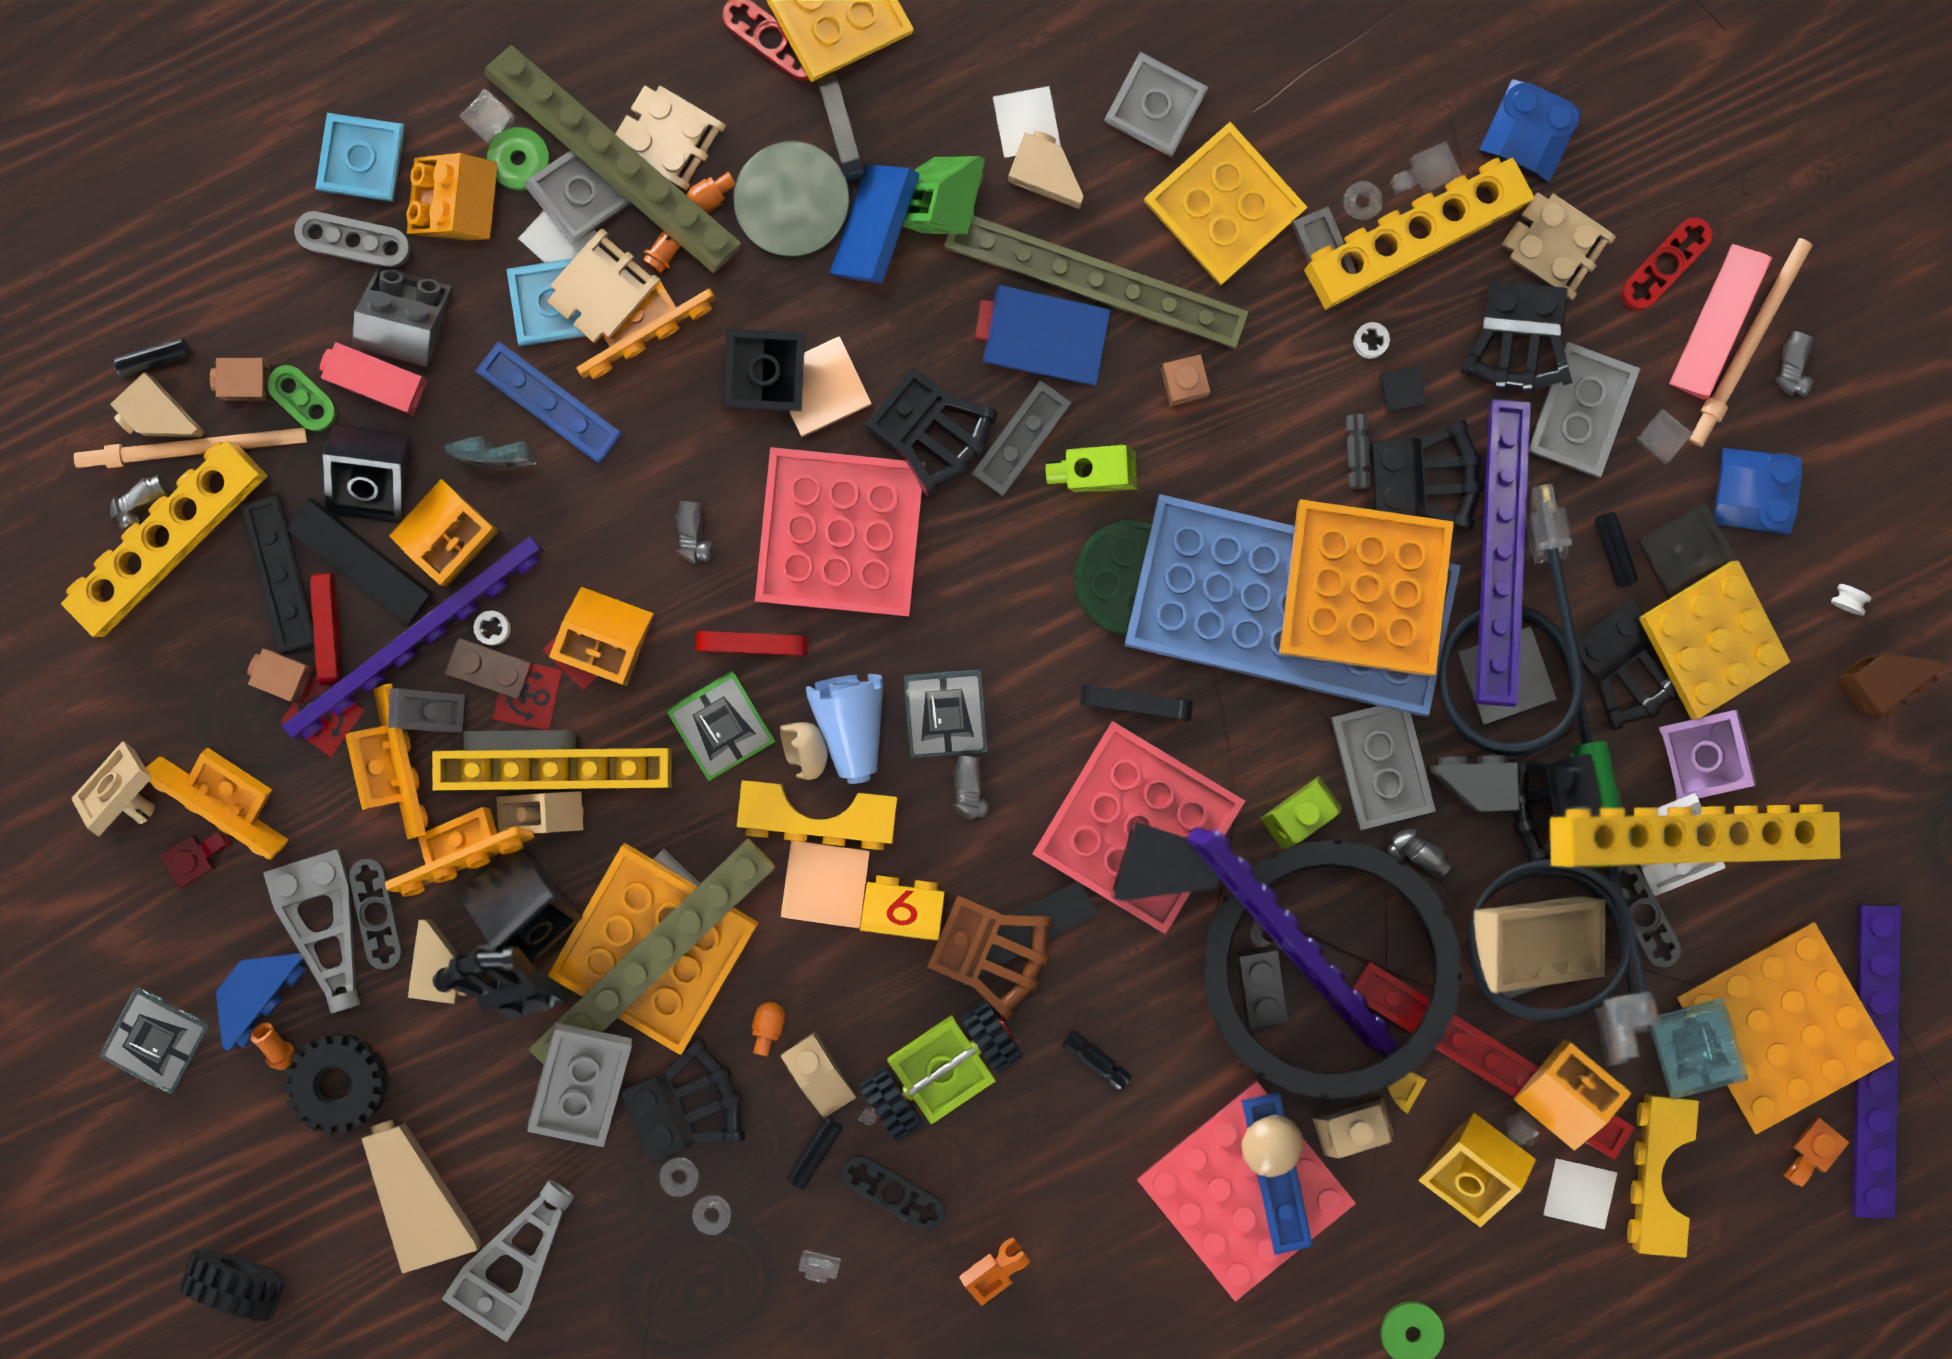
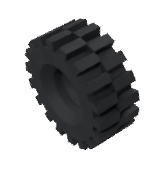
M332 1034L309 1042L303 1046L300 1052L293 1056L291 1059L293 1063L287 1067L285 1076H288V1082L284 1084V1092L289 1093L290 1099L286 1102L289 1109L294 1107L297 1114L294 1116L299 1122L304 1120L308 1123L307 1128L313 1131L317 1129L323 1130V1134H333L334 1132L341 1134L361 1126L375 1115L376 1110L381 1108L384 1102L382 1097L387 1092L388 1083L384 1081V1076L387 1075L386 1067L382 1068L379 1062L382 1058L378 1052L374 1053L370 1049L372 1045L366 1041L361 1042L357 1040V1037L353 1035ZM330 1069H340L350 1079V1089L346 1096L341 1099H331L321 1089L322 1076Z
M195 1248L191 1252L178 1289L182 1291L184 1296L191 1297L190 1300L203 1303V1306L210 1309H218L221 1313L234 1314L235 1317L243 1319L247 1317L254 1321H258V1319L268 1321V1319H273L286 1280L284 1276L278 1275L277 1271L267 1269V1266L256 1264L247 1258H239L235 1254H225L219 1250L211 1251L207 1248Z

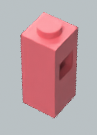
M335 342L332 350L327 349L325 351L319 368L323 371L321 378L328 383L410 416H414L428 382L422 376Z

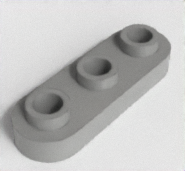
M311 211L303 214L297 220L294 228L297 241L309 251L386 268L400 267L408 260L411 253V245L408 238L398 229L322 212ZM314 227H322L323 234L319 239H312L310 236L311 230ZM359 235V245L353 248L349 247L348 239L350 236ZM390 243H396L398 245L397 253L392 256L386 255V246Z

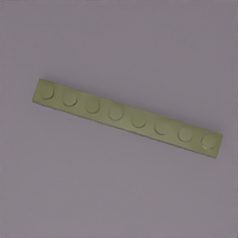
M510 45L485 67L484 76L713 274L739 250L741 242L514 46Z
M976 216L973 217L968 234H948L944 249L1234 350L1237 347L1249 311Z
M748 838L556 1023L603 1032L775 868V865ZM555 1023L528 1049L543 1065Z

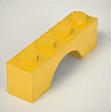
M742 780L737 827L746 828V836L768 838L770 830L784 832V840L807 842V835L823 836L822 844L845 846L846 839L861 840V848L884 850L885 843H893L898 797L858 793L850 807L842 814L831 819L819 820L809 818L798 812L789 802L782 784Z
M1645 1093L1644 1103L1639 1102L1637 1125L1642 1126L1641 1141L1635 1142L1634 1164L1639 1165L1638 1180L1632 1181L1630 1193L1631 1203L1636 1204L1635 1219H1630L1628 1223L1627 1238L1629 1243H1633L1632 1249L1640 1254L1687 1258L1690 1218L1676 1211L1669 1204L1662 1189L1661 1176L1664 1164L1671 1153L1681 1145L1696 1140L1699 1101L1691 1097Z

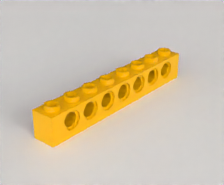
M1823 804L1799 805V812L1791 813V805H1767V813H1758V806H1734V814H1725V806L1701 807V815H1692V807H1668V815H1658V808H1634V816H1625L1624 808L1600 809V817H1590V809H1566V817L1550 818L1551 866L1840 859L1839 812H1823ZM1629 831L1631 832V840H1630V841H1629ZM1595 832H1597V842H1595L1594 838Z

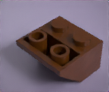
M1882 653L1864 656L1836 677L1835 681L1862 716L1876 715L1880 717L1884 714L1891 716L1907 704L1904 699L1906 696L1916 690L1921 693L1934 685L1939 680L1936 674L1945 667L1941 661Z

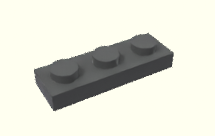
M1040 380L972 472V475L1004 497L1072 402Z

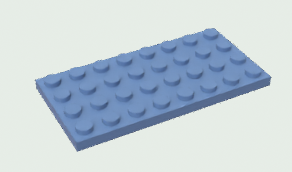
M1159 494L1124 646L1423 717L1429 715L1460 565L1449 563L1436 675L1434 676L1279 655L1295 526Z

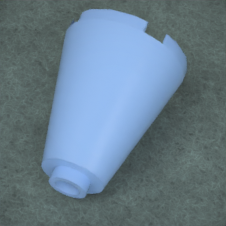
M868 674L869 681L859 682L857 675L841 676L816 682V689L810 686L806 687L807 699L826 742L838 776L840 778H847L849 784L867 782L871 779L870 774L877 772L884 685L881 675Z

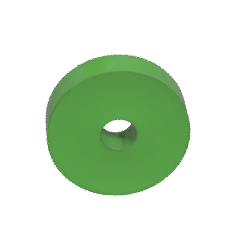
M513 127L499 133L491 142L487 153V160L498 162L496 180L502 186L514 191L527 190L524 186L525 181L551 162L549 149L543 139L534 131L523 127ZM517 153L525 154V162L521 165H514L512 162L513 156Z
M1407 1301L1395 1305L1386 1313L1381 1323L1380 1336L1385 1350L1393 1359H1433L1442 1348L1444 1328L1440 1318L1430 1307L1420 1302ZM1410 1327H1416L1419 1330V1335L1414 1340H1408L1405 1336L1407 1329Z

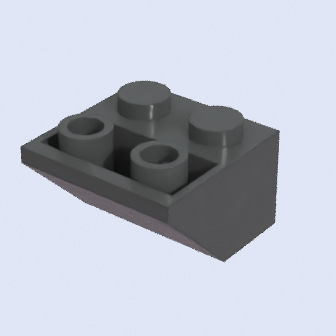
M378 266L354 311L352 348L427 367L440 339L453 286L437 282L433 279H425L402 273L395 269Z
M1506 755L1477 756V764H1467V756L1439 757L1438 765L1428 766L1429 774L1468 811L1519 810L1517 763H1507Z

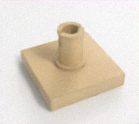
M124 741L119 744L71 798L86 827L97 836H100L122 811L133 818L138 824H143L147 821V818L142 813L144 812L151 817L155 809V804L138 794L152 777L135 749Z

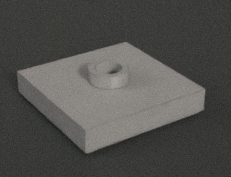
M1140 52L1104 122L1172 157L1208 87Z
M571 150L528 178L524 184L571 246L632 205L627 198Z
M1531 626L1521 629L1518 704L1515 707L1476 704L1478 645L1456 652L1482 725L1557 699Z

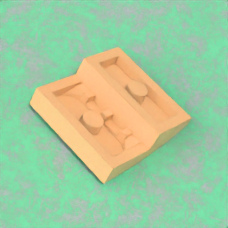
M840 337L834 338L804 353L802 409L799 412H790L801 437L872 405Z
M791 841L780 917L859 928L870 851Z

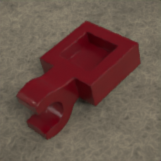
M220 831L209 836L201 843L196 835H191L159 855L180 889L216 868L210 857L233 843L227 834Z

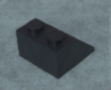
M727 328L722 410L746 412L801 411L805 333Z
M333 425L323 452L325 508L335 515L401 523L404 519L411 468L410 435Z

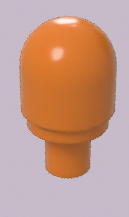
M727 172L715 181L712 177L704 178L691 187L686 195L708 214L722 205V202L726 200L723 194L737 184L731 174Z
M765 1002L755 1012L751 1027L753 1029L752 1035L757 1036L753 1050L754 1054L768 1057L772 1040L778 1041L779 1036L782 1035L785 1012L775 1002Z

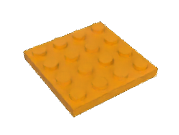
M1300 499L1297 505L1279 655L1426 676L1436 675L1454 522Z
M624 843L583 912V918L575 926L547 976L583 997L698 886ZM733 907L618 1018L677 1054L682 1055L759 922Z
M1811 922L1676 997L1686 1015L1718 1006L1722 1008L1742 1072L1741 1078L1725 1083L1755 1134L1766 1130L1894 1060L1815 922Z

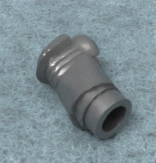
M1792 331L1790 338L1784 343L1780 377H1775L1778 386L1792 397L1794 393L1807 396L1813 384V378L1802 375L1815 338L1798 331Z
M160 475L153 478H142L125 495L119 499L117 497L113 498L110 505V515L112 521L118 523L120 530L126 531L133 524L139 523L137 514H142L162 496H169V489Z
M680 501L678 513L675 515L677 530L680 535V549L676 551L681 558L690 563L698 564L700 560L707 562L713 557L714 546L710 541H702L703 503Z
M958 756L955 770H952L954 787L956 789V804H953L952 807L957 814L965 819L972 821L976 817L984 818L989 812V802L986 798H979L981 794V759Z
M1406 829L1392 837L1393 842L1387 847L1389 855L1401 861L1408 856L1410 861L1429 875H1432L1436 880L1441 879L1453 866V863L1445 855V850L1419 837L1416 834L1417 829Z

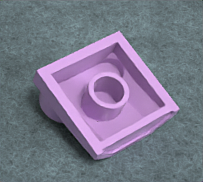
M1737 709L1702 717L1698 720L1693 719L1659 727L1672 770L1677 800L1693 793L1696 794L1697 798H1703L1756 785L1753 764Z

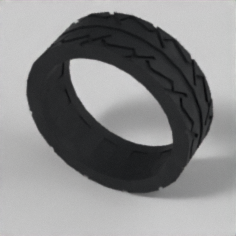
M1347 841L1305 842L1270 855L1253 867L1255 873L1252 876L1259 884L1262 883L1269 888L1278 880L1302 870L1320 867L1351 868L1375 876L1396 889L1414 908L1426 928L1433 951V987L1430 1002L1420 1024L1405 1043L1387 1057L1356 1070L1337 1073L1311 1071L1287 1063L1266 1050L1245 1026L1236 1010L1229 987L1228 959L1232 939L1243 914L1247 911L1231 891L1223 898L1209 927L1203 959L1205 995L1216 1026L1233 1052L1262 1078L1291 1092L1320 1098L1361 1096L1390 1086L1419 1067L1442 1040L1456 1011L1461 985L1462 970L1459 941L1448 911L1432 887L1400 859L1373 846Z

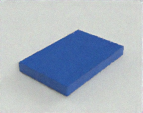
M867 164L864 171L865 178L861 179L830 273L840 278L882 283L920 173L910 168Z
M999 285L996 288L983 363L1095 386L1097 385L1110 309Z

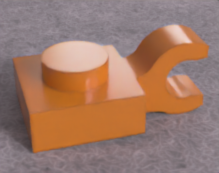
M1815 1117L1792 1145V1148L1800 1155L1783 1176L1797 1186L1798 1184L1800 1187H1803L1811 1177L1815 1167L1821 1172L1826 1173L1850 1142L1821 1118Z
M1014 1238L1006 1240L1000 1246L996 1259L989 1254L959 1276L966 1289L981 1306L1011 1285L1013 1282L1009 1276L1016 1271L1022 1270L1030 1262L1023 1251L1018 1252L1021 1246Z

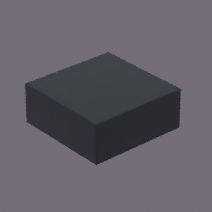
M1419 366L1385 372L1379 375L1386 413L1426 405Z

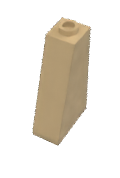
M392 1119L370 1126L372 1133L364 1136L362 1142L401 1272L406 1273L471 1253L483 1246L479 1235L406 1123L394 1126Z

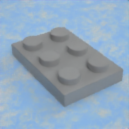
M1567 342L1564 345V350L1573 383L1564 386L1562 382L1550 385L1529 442V453L1600 478L1640 368Z
M1375 706L1330 718L1359 830L1436 812L1411 713Z
M555 1022L530 1114L527 1132L604 1147L631 1051L632 1038Z

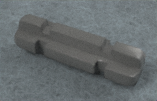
M1351 414L1346 418V431L1350 432V436L1347 437L1348 468H1351L1348 479L1349 488L1352 490H1365L1371 485L1370 472H1367V468L1370 466L1369 436L1365 435V431L1368 430V417L1365 414Z

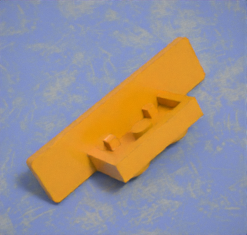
M660 281L611 338L603 334L610 348L577 367L578 372L583 378L591 376L592 379L601 377L613 368L610 363L623 355L626 360L645 350L644 343L655 336L661 340L679 329L677 323L691 316L692 320H695L712 310L710 304L716 300L714 294L709 288L676 308Z
M390 683L374 689L381 726L345 734L362 810L399 802L406 836L409 840L426 835L425 827L428 825V818L424 806L419 805L416 792L419 788V778L415 768L410 766L407 753L410 751L409 735L405 729L388 728L390 689H393Z
M206 748L200 754L190 774L163 757H158L146 767L152 777L149 782L155 789L167 793L182 803L189 811L207 819L216 825L221 832L233 836L248 846L253 853L271 860L286 846L288 839L257 819L272 789L211 749Z
M481 807L430 829L426 831V835L418 837L426 865L385 882L386 890L401 893L404 897L419 894L425 890L424 885L434 881L441 883L457 877V871L466 867L469 869L482 867L490 863V857L499 853L511 854L523 848L522 843L534 839L533 831L521 827H512L497 834L490 808Z

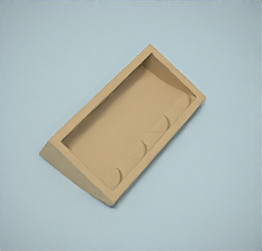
M1579 896L1474 910L1477 949L1481 967L1490 991L1500 993L1605 977V899Z

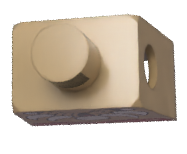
M1383 1096L1312 1117L1324 1156L1342 1158L1392 1142L1394 1136Z

